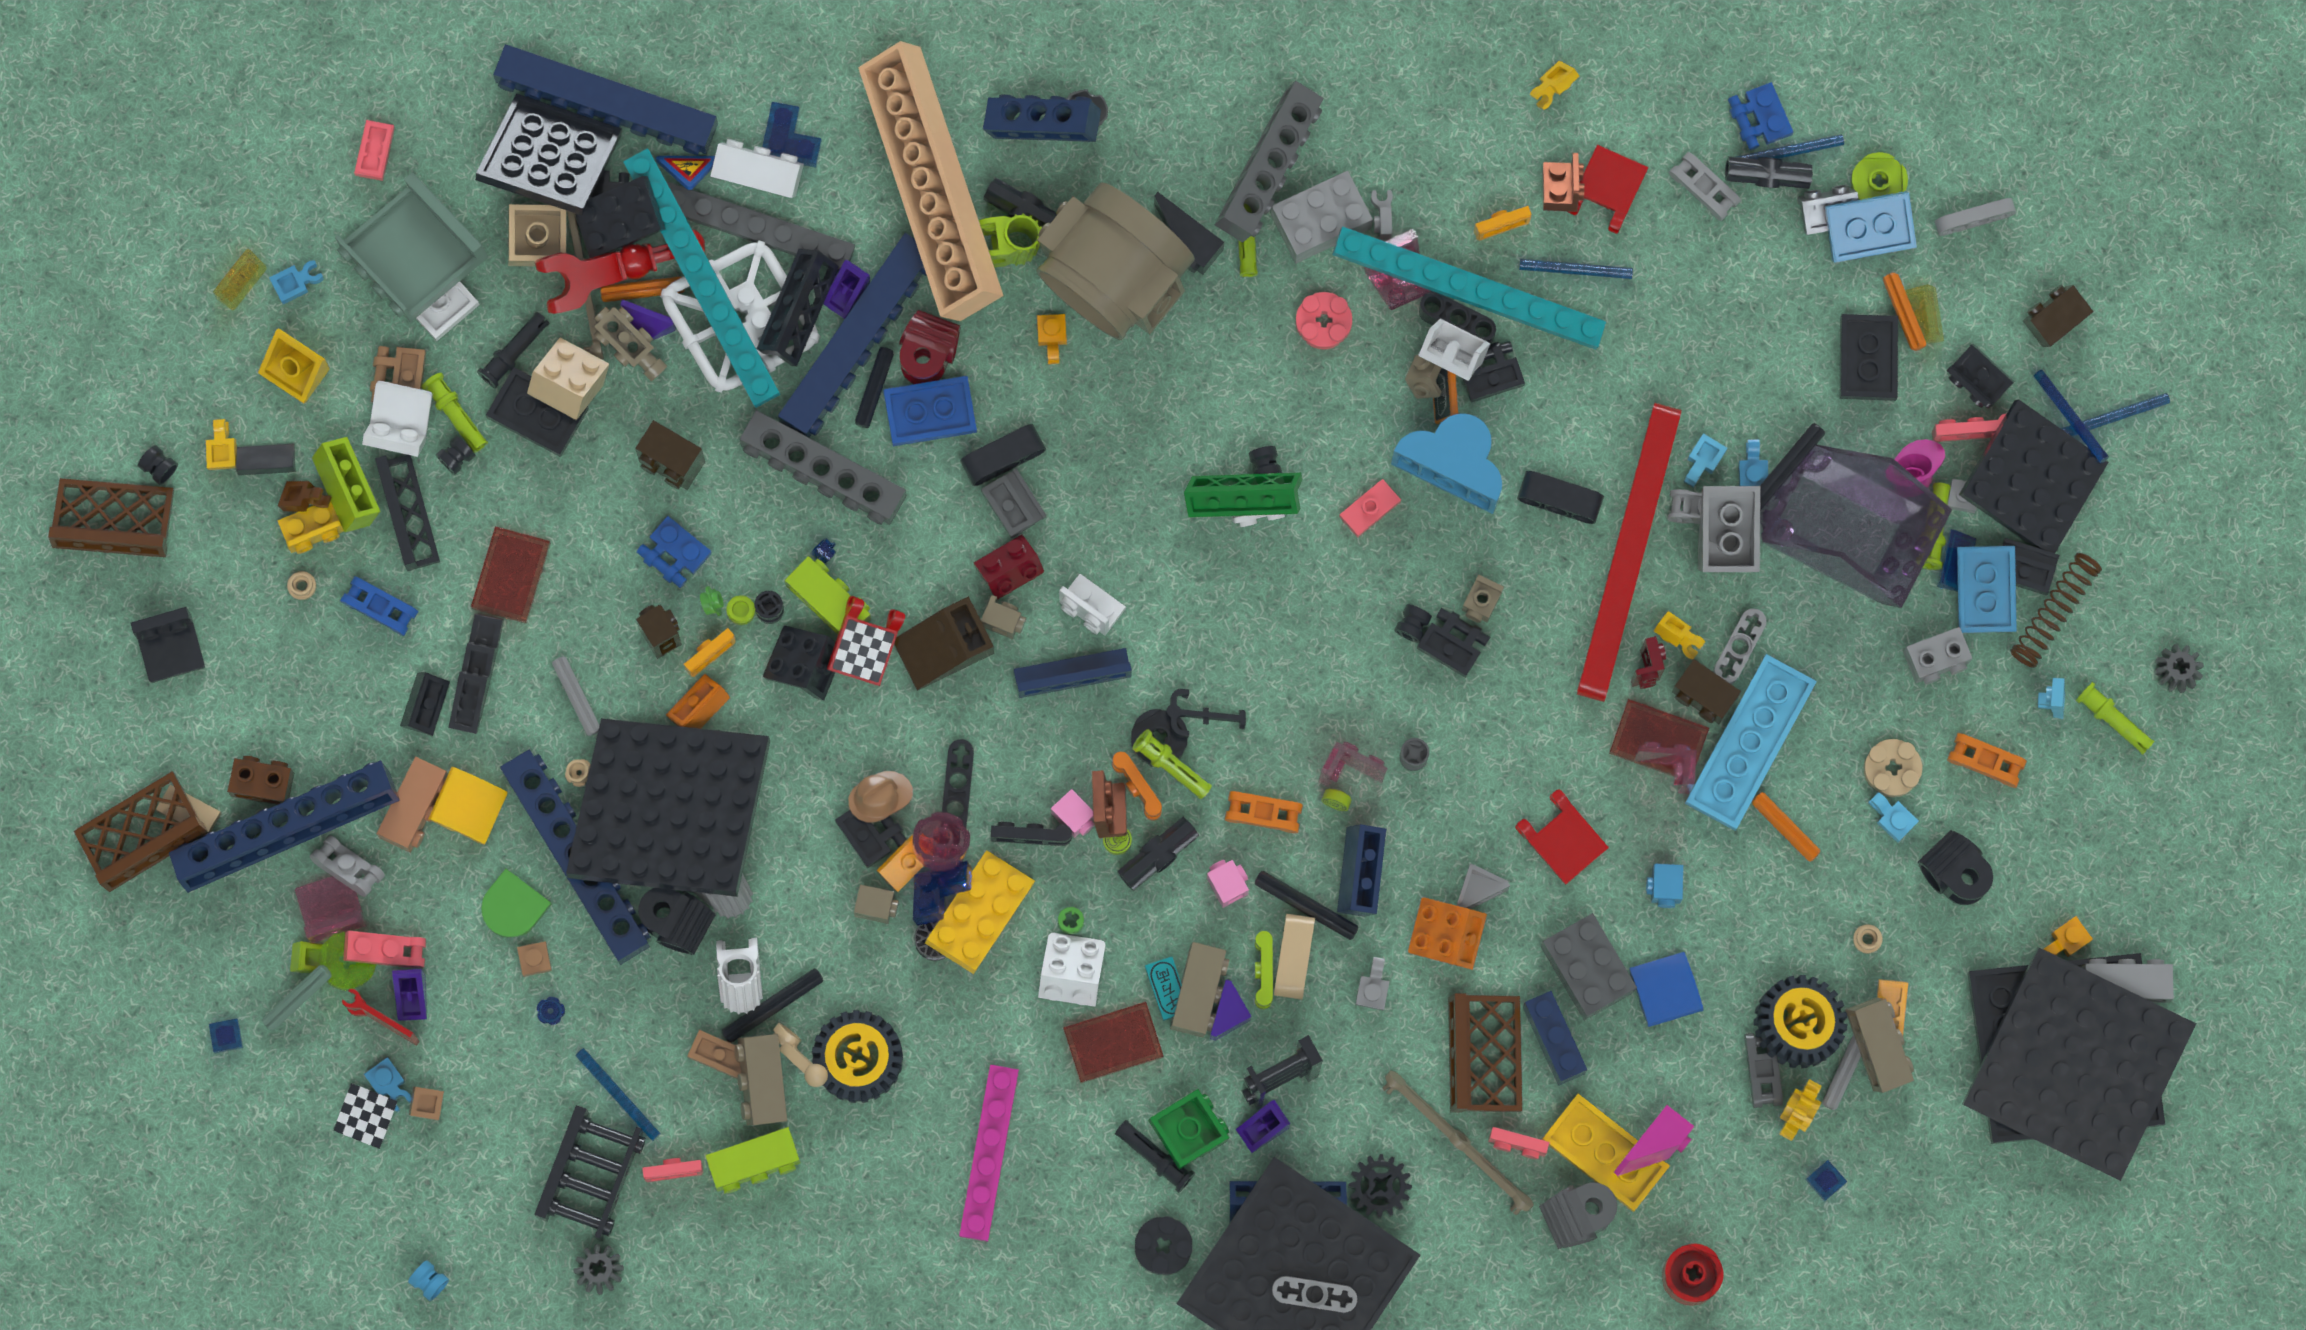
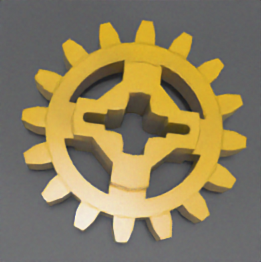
M1809 1079L1802 1091L1797 1088L1794 1090L1780 1115V1119L1784 1120L1785 1123L1779 1135L1792 1141L1799 1129L1804 1132L1807 1130L1821 1105V1102L1816 1099L1821 1089L1820 1084Z

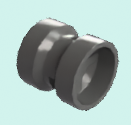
M1419 738L1407 740L1402 745L1399 755L1402 766L1410 771L1422 769L1429 757L1427 743Z

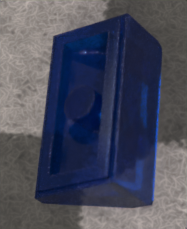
M1950 529L1937 587L1958 592L1957 547H1975L1976 538Z

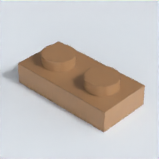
M699 1030L687 1057L735 1079L741 1073L740 1062H737L735 1058V1045Z

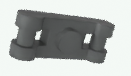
M1754 1033L1744 1034L1753 1108H1762L1763 1104L1782 1106L1783 1096L1778 1057L1775 1055L1771 1058L1767 1054L1757 1055L1756 1047H1761L1762 1037L1757 1038L1754 1036ZM1771 1084V1092L1762 1093L1761 1085Z

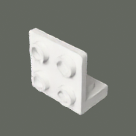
M377 381L371 420L364 433L362 445L418 457L426 442L432 392Z
M1081 574L1078 575L1068 589L1062 586L1059 590V603L1062 604L1061 609L1073 618L1077 615L1085 621L1084 626L1094 634L1101 632L1103 635H1106L1126 609L1123 604Z

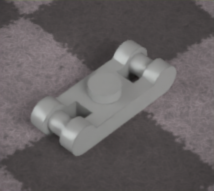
M1687 152L1682 157V162L1678 166H1673L1668 172L1677 183H1680L1709 209L1711 214L1719 221H1722L1728 215L1727 211L1731 207L1735 208L1741 202L1740 197L1690 152ZM1690 169L1696 172L1692 178L1686 174ZM1718 193L1724 198L1720 203L1713 199Z
M329 835L323 841L324 845L319 850L315 849L310 854V859L314 864L363 897H366L372 891L371 886L375 882L379 883L385 877L384 872L378 866L371 865L347 849L332 835ZM332 853L337 856L333 861L328 859Z

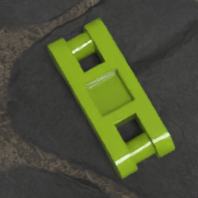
M1261 931L1255 938V948L1260 952V962H1255V979H1260V990L1256 993L1255 1005L1259 1009L1265 1010L1271 1006L1273 999V939L1269 932Z

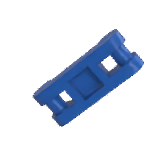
M354 576L350 583L352 587L347 594L344 593L340 602L390 628L397 634L405 636L408 631V623L411 618L415 619L419 611ZM361 592L368 594L364 602L357 600ZM394 609L401 612L397 621L390 618Z

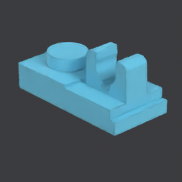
M2053 678L2052 686H2047L2046 693H2038V708L2051 709L2053 718L2064 719L2065 680L2063 678Z

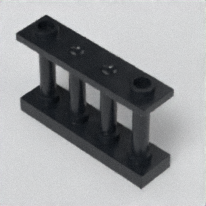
M1309 1035L1298 1040L1294 1055L1259 1074H1256L1252 1065L1246 1068L1243 1084L1245 1089L1241 1091L1249 1106L1254 1104L1257 1110L1262 1108L1266 1093L1298 1076L1300 1078L1305 1076L1308 1082L1319 1076L1323 1060Z
M576 1105L534 1215L536 1218L548 1222L550 1216L555 1217V1215H559L597 1229L595 1238L603 1241L604 1236L609 1237L615 1223V1220L611 1219L634 1156L636 1153L641 1154L646 1138L642 1137L644 1132L638 1127L635 1128L634 1134L631 1136L594 1123L588 1117V1110ZM588 1132L627 1146L628 1149L623 1163L581 1149V1145L577 1144L581 1133L586 1135ZM579 1160L618 1174L612 1191L570 1176L571 1173L567 1172L570 1162ZM568 1187L607 1201L602 1218L560 1204V1200L556 1199L560 1188L565 1189Z

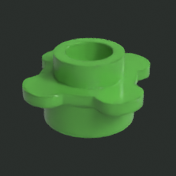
M707 586L706 592L700 594L702 608L707 615L716 613L718 616H721V608L724 607L722 595L719 591Z

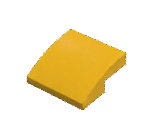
M451 767L428 819L450 831L458 832L477 843L485 844L508 792L465 771Z

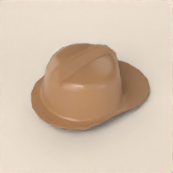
M883 771L870 775L852 789L848 798L849 808L852 814L861 821L867 823L878 822L908 805L913 796V787L905 776L895 771Z

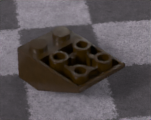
M969 596L941 609L896 637L894 643L917 691L994 654V646Z

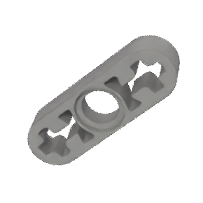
M2006 198L1945 215L1935 220V225L1939 236H1945L2011 217L2016 214V209L2012 198Z
M1749 609L1743 613L1714 667L1713 672L1723 678V671L1719 668H1725L1731 658L1736 660L1731 669L1734 676L1729 675L1727 678H1723L1731 685L1737 681L1766 626V617L1762 611ZM1753 616H1756L1760 627H1753L1749 636L1743 634L1749 625V622L1745 619H1751ZM1736 640H1743L1748 646V651L1742 655L1736 654L1732 650V643Z
M1281 1276L1275 1280L1272 1286L1274 1297L1281 1303L1337 1312H1349L1357 1303L1355 1291L1347 1285ZM1284 1281H1288L1291 1288L1299 1289L1298 1283H1304L1301 1291L1302 1301H1297L1298 1294L1288 1293L1287 1298H1283L1282 1293L1277 1291V1287L1283 1286ZM1311 1286H1319L1323 1290V1298L1317 1303L1310 1302L1306 1297V1291ZM1327 1288H1334L1331 1293L1333 1295H1341L1342 1291L1346 1290L1347 1295L1352 1297V1301L1347 1302L1345 1307H1341L1338 1300L1330 1299L1331 1306L1325 1305L1328 1299Z

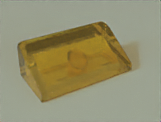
M246 249L214 289L213 293L216 299L234 311L267 269L266 265L251 250Z
M1927 284L1905 290L1926 344L1944 341L1936 288Z

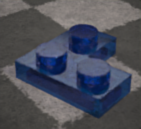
M772 102L762 147L771 150L770 155L781 157V153L798 157L797 162L803 163L804 166L816 168L822 138L795 133L800 112L799 106Z
M968 861L914 875L913 921L917 926L944 919L945 896L971 890L972 867Z

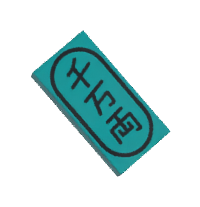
M1169 957L1145 965V970L1163 1021L1174 1017L1178 995L1182 986L1173 957Z

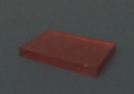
M495 526L472 600L471 609L527 624L551 542Z
M1628 699L1609 754L1691 782L1709 727Z
M1146 1002L1063 1027L1081 1084L1164 1058Z

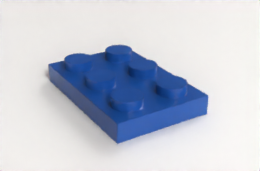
M968 376L883 390L893 447L977 433Z

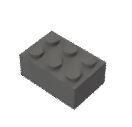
M1593 913L1547 938L1540 946L1584 1021L1630 996L1637 989Z

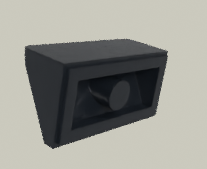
M295 444L237 447L236 472L239 476L296 472Z
M427 672L417 673L400 726L433 736L450 681Z

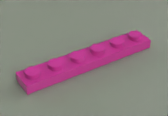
M990 1065L959 1237L984 1242L989 1240L1019 1069Z

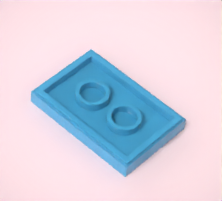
M1908 191L1824 206L1832 261L1834 263L1917 248Z
M2015 546L1957 547L1958 627H1960L1962 633L2017 632Z

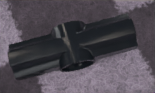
M1728 156L1725 164V180L1730 182L1755 183V186L1768 188L1785 186L1810 189L1812 183V165L1807 163L1783 162L1782 159L1769 157L1752 159Z
M995 178L990 183L983 197L986 202L1007 213L1008 217L1012 218L1015 214L1022 215L1023 213L1025 216H1032L1033 220H1038L1037 224L1039 227H1043L1046 223H1051L1057 216L1055 211L1044 206V203L1032 193L1027 191L1020 192L998 178Z
M1183 816L1160 836L1156 835L1139 850L1140 853L1129 860L1117 873L1124 883L1134 891L1156 872L1160 873L1177 858V854L1199 837V834Z

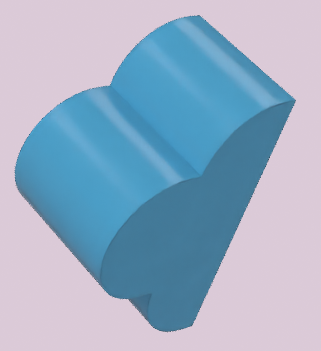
M1455 414L1446 418L1438 426L1435 434L1429 431H1415L1407 434L1398 442L1393 452L1391 465L1491 514L1494 513L1502 490V478L1497 467L1487 460L1491 449L1489 429L1476 416Z

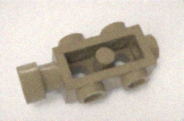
M604 307L594 317L596 323L592 327L596 332L593 335L605 347L610 344L617 351L614 357L624 367L628 364L635 367L638 364L645 371L643 374L650 381H653L667 367L660 358L656 359L650 352L654 348L650 342L654 339L642 327L637 330L630 323L633 317L623 307L619 310L615 307H612L610 310ZM611 321L616 322L618 325L615 332H610L607 328L608 323ZM632 341L638 346L637 350L633 353L627 349L628 343Z

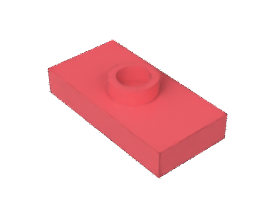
M366 120L354 172L355 176L383 181L395 130L394 125Z
M1382 479L1345 509L1339 517L1358 538L1397 506L1401 499Z
M680 1158L663 1160V1165L642 1168L643 1177L647 1182L698 1176L703 1173L701 1160L681 1162Z

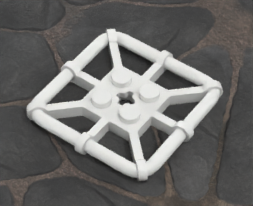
M758 240V243L746 244L715 261L709 260L735 310L746 313V322L743 325L756 348L771 315L768 308L775 305L780 294L779 291L763 300L755 287L754 279L761 256L764 258L781 289L787 277L774 253L765 245V242ZM754 254L747 281L729 290L719 271ZM685 276L672 282L666 289H662L660 297L663 299L667 313L683 338V346L685 349L690 350L706 380L712 387L716 388L715 391L720 393L723 390H731L742 385L738 375L726 379L731 363L727 354H725L719 377L717 376L699 343L716 334L711 326L693 335L676 304L699 311L703 310L697 299L677 293L690 286ZM803 314L799 318L802 325L805 323ZM816 325L813 327L803 352L809 350L819 341L820 335ZM794 345L786 349L788 354H792ZM758 351L769 373L775 371L776 366L785 362L776 355L769 357L767 354H762Z

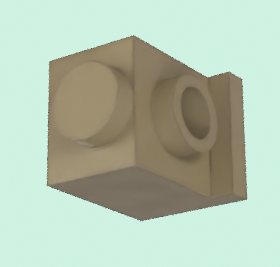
M1478 574L1462 608V611L1466 612L1465 616L1478 623H1481L1482 620L1488 622L1502 595L1504 586ZM1482 595L1488 601L1484 604L1479 603L1477 597Z
M991 595L981 622L985 629L1013 639L1016 632L1021 634L1027 618L1021 616L1016 606L1007 602H1002L1000 605L997 603V597Z

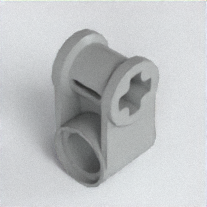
M1681 489L1671 490L1672 507L1667 519L1675 523L1700 524L1702 493ZM1681 502H1683L1682 511H1680Z

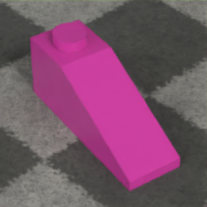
M1666 1105L1613 1173L1620 1176L1667 1160L1676 1150L1682 1153L1692 1140L1688 1137V1134L1695 1126Z

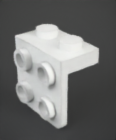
M1050 933L1043 961L1038 998L1096 1006L1105 942L1091 938Z

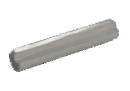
M562 656L555 659L552 665L586 734L591 736L598 733L599 723L567 658Z
M1854 1034L1822 1102V1105L1831 1110L1838 1108L1861 1057Z

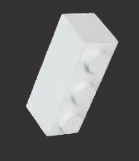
M727 139L726 143L718 144L711 177L789 198L796 197L804 165L797 162L798 157L781 153V157L770 155L771 150L754 146V150L743 148V142Z

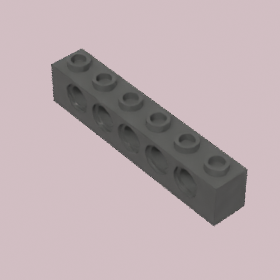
M1297 81L1286 88L1217 218L1215 226L1242 243L1250 236L1255 237L1263 225L1260 222L1261 217L1270 211L1275 202L1272 196L1275 191L1279 192L1287 179L1284 176L1287 168L1291 169L1298 159L1299 155L1296 151L1299 145L1302 147L1310 136L1311 132L1308 131L1310 124H1314L1322 113V109L1319 107L1324 99L1323 97ZM1291 113L1297 115L1299 122L1293 119ZM1280 136L1286 139L1287 145L1281 142ZM1268 158L1274 161L1276 168L1268 163ZM1256 181L1263 185L1264 191L1257 187ZM1244 204L1251 208L1252 213L1245 210Z
M757 410L740 437V444L744 447L743 451L749 456L756 459L758 456L769 460L767 464L775 470L782 472L785 469L793 473L792 477L796 481L807 485L808 482L818 487L817 491L828 498H832L834 495L842 499V504L855 512L860 509L868 513L867 517L879 525H882L883 522L891 525L907 496L906 489ZM770 438H775L780 442L779 446L775 449H768L764 444ZM799 451L805 457L800 462H792L789 459L790 455L793 452ZM819 465H826L830 468L829 472L823 476L815 474L814 470ZM844 478H850L855 482L849 489L841 488L839 483ZM870 491L877 492L880 495L875 502H867L864 496Z

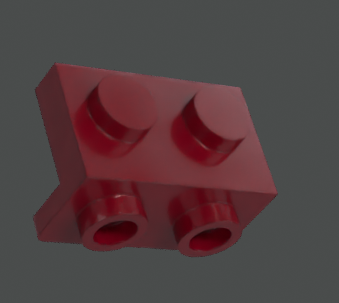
M1023 534L973 562L976 570L989 586L992 595L997 597V600L1044 573L1037 553Z
M1656 636L1645 638L1640 653L1644 668L1635 670L1631 679L1632 687L1639 685L1640 689H1646L1657 685L1656 681H1660L1665 670L1663 660H1666V652L1663 643L1658 644Z

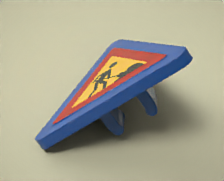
M657 156L656 162L681 183L684 188L692 190L712 169L715 156Z

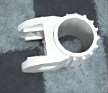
M757 937L748 939L749 948L726 950L725 941H716L721 1003H724V1008L730 1010V1013L734 1011L738 1015L740 1012L747 1014L750 1010L754 1011L755 1007L760 1005V1000L763 999ZM734 959L747 960L750 962L751 973L728 975V962Z

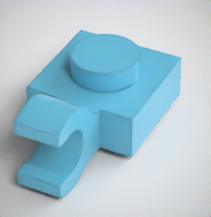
M1703 434L1687 459L1694 463L1684 482L1694 488L1704 470L1712 474L1725 454L1727 447Z
M1880 792L1868 802L1882 816L1877 824L1897 843L1919 822L1899 801L1891 806Z

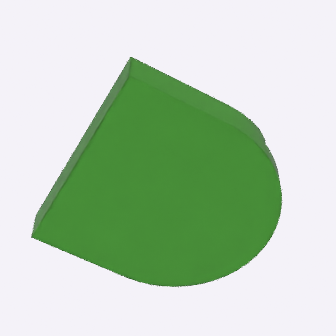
M505 868L485 894L481 910L486 925L493 933L501 937L511 938L530 932L552 903Z

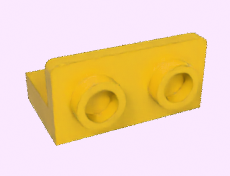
M331 501L328 508H320L313 505L308 507L306 512H296L277 520L291 553H305L313 548V544L322 540L324 543L334 541L339 538V533L344 532Z

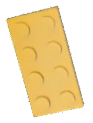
M986 850L927 938L925 944L974 974L1034 885L1035 880Z
M1580 1094L1576 1095L1542 1138V1140L1549 1142V1146L1595 1183L1607 1186L1614 1193L1616 1199L1632 1212L1637 1209L1670 1167L1665 1161H1661L1620 1176L1613 1173L1638 1140Z

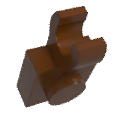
M286 481L278 507L284 512H306L309 504L320 508H328L332 497L322 495L324 490L315 487L309 481Z

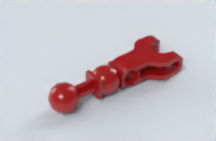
M692 229L705 252L703 236L697 230ZM635 243L623 247L620 252L614 251L585 260H579L573 255L559 252L537 259L534 263L538 272H559L565 280V288L562 293L555 298L549 299L546 304L548 313L558 314L580 308L586 302L589 293L594 289L627 280V278L640 279L646 276L649 271H657L656 264L675 259L667 243L656 247H651L650 243H642V245Z

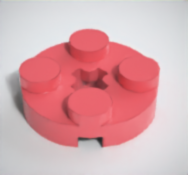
M1319 292L1307 296L1297 310V332L1311 347L1317 349L1334 348L1343 342L1351 331V310L1344 298L1333 293ZM1321 314H1327V317L1332 319V322L1327 323V327H1321V323L1316 322V318H1320Z

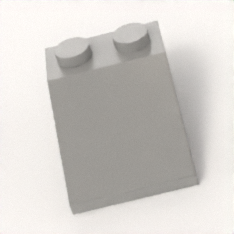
M1703 486L1698 538L1699 571L1760 572V486Z

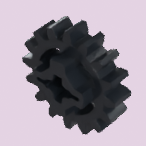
M1383 1154L1379 1155L1378 1161H1374L1371 1156H1368V1164L1365 1166L1359 1162L1357 1166L1360 1172L1352 1171L1350 1175L1356 1179V1182L1348 1184V1188L1355 1189V1192L1350 1195V1199L1359 1200L1356 1206L1358 1210L1362 1207L1367 1208L1366 1216L1375 1211L1377 1218L1381 1219L1383 1212L1386 1211L1388 1216L1392 1217L1394 1207L1399 1211L1403 1209L1400 1203L1401 1200L1409 1201L1410 1197L1404 1192L1412 1189V1185L1405 1183L1410 1178V1173H1401L1404 1167L1403 1163L1397 1167L1393 1165L1395 1157H1391L1386 1162L1384 1161ZM1373 1168H1386L1388 1171L1386 1173H1376ZM1363 1177L1368 1183V1190L1365 1194H1362L1361 1180ZM1397 1178L1400 1185L1398 1196L1392 1189L1393 1182ZM1388 1179L1385 1193L1379 1190L1371 1195L1376 1185L1375 1180L1381 1183L1383 1180ZM1374 1200H1384L1388 1204L1375 1205L1372 1202Z

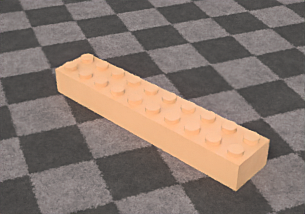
M900 41L858 68L940 317L962 321L1004 295L921 47Z

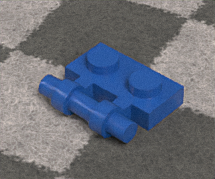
M1772 82L1747 91L1745 97L1748 103L1741 104L1738 95L1728 99L1731 106V116L1737 120L1741 129L1739 134L1742 141H1746L1749 150H1754L1760 146L1756 138L1763 135L1766 145L1793 135V129ZM1753 113L1758 124L1757 126L1751 127L1747 114Z
M669 516L664 519L649 537L657 546L651 550L645 544H642L636 552L644 558L643 562L649 567H655L663 574V578L668 583L673 582L679 588L683 587L687 582V579L680 572L686 568L694 575L712 554L706 546ZM664 552L676 560L674 565L670 566L660 558Z

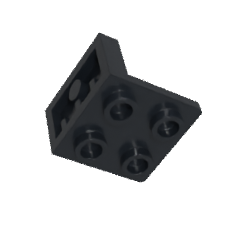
M187 607L130 623L133 634L138 639L150 683L205 668L193 619Z
M783 626L763 677L770 681L801 688L812 697L824 701L836 673L827 670L836 642L826 635Z

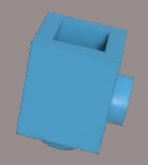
M1654 864L1652 877H1647L1646 894L1651 895V903H1658L1660 908H1674L1675 904L1681 903L1683 899V865Z

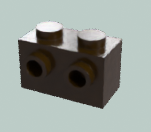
M2059 285L2048 294L2050 299L2043 305L2039 302L2027 311L2029 316L2023 322L2042 347L2054 345L2094 312L2074 285L2065 287Z
M661 604L656 607L650 605L639 613L640 617L636 618L639 630L657 659L682 645L677 632L680 628L670 609L665 611Z
M1693 659L1674 686L1672 693L1676 695L1675 699L1686 707L1691 705L1699 710V716L1709 723L1715 721L1717 724H1720L1739 697L1741 691Z

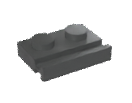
M1017 468L981 489L982 494L1011 539L1032 527L1038 521L1046 518L1045 512Z

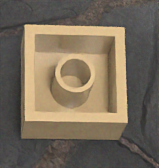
M509 204L508 266H535L534 262L537 259L559 252L566 253V210L551 205Z
M560 337L534 369L527 394L577 420L603 387L609 363Z

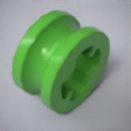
M1075 907L1063 909L1058 916L1059 928L1066 934L1073 935L1078 933L1084 925L1082 912ZM1072 913V917L1074 914L1078 916L1079 919L1076 920V927L1070 928V924L1068 927L1063 924L1066 921L1065 915Z

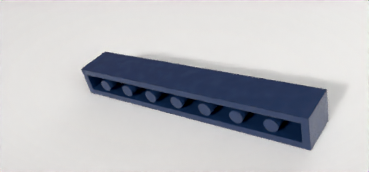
M506 44L493 74L498 87L505 91L514 92L515 89L524 92L526 97L538 101L541 98L551 101L553 106L565 110L568 107L577 110V114L592 119L595 116L603 119L604 123L616 127L621 125L630 128V132L637 136L646 137L647 134L656 137V140L663 145L672 146L673 143L682 146L684 151L693 155H698L699 152L707 155L718 126L717 116Z
M904 233L779 413L780 423L808 438L812 434L816 436L824 425L823 417L828 411L832 413L840 402L839 394L843 389L848 390L856 378L854 373L859 366L864 367L872 355L870 350L875 342L880 344L888 332L885 328L891 320L895 322L899 318L904 308L901 306L907 297L911 299L919 288L917 282L922 275L927 276L913 237L907 233Z

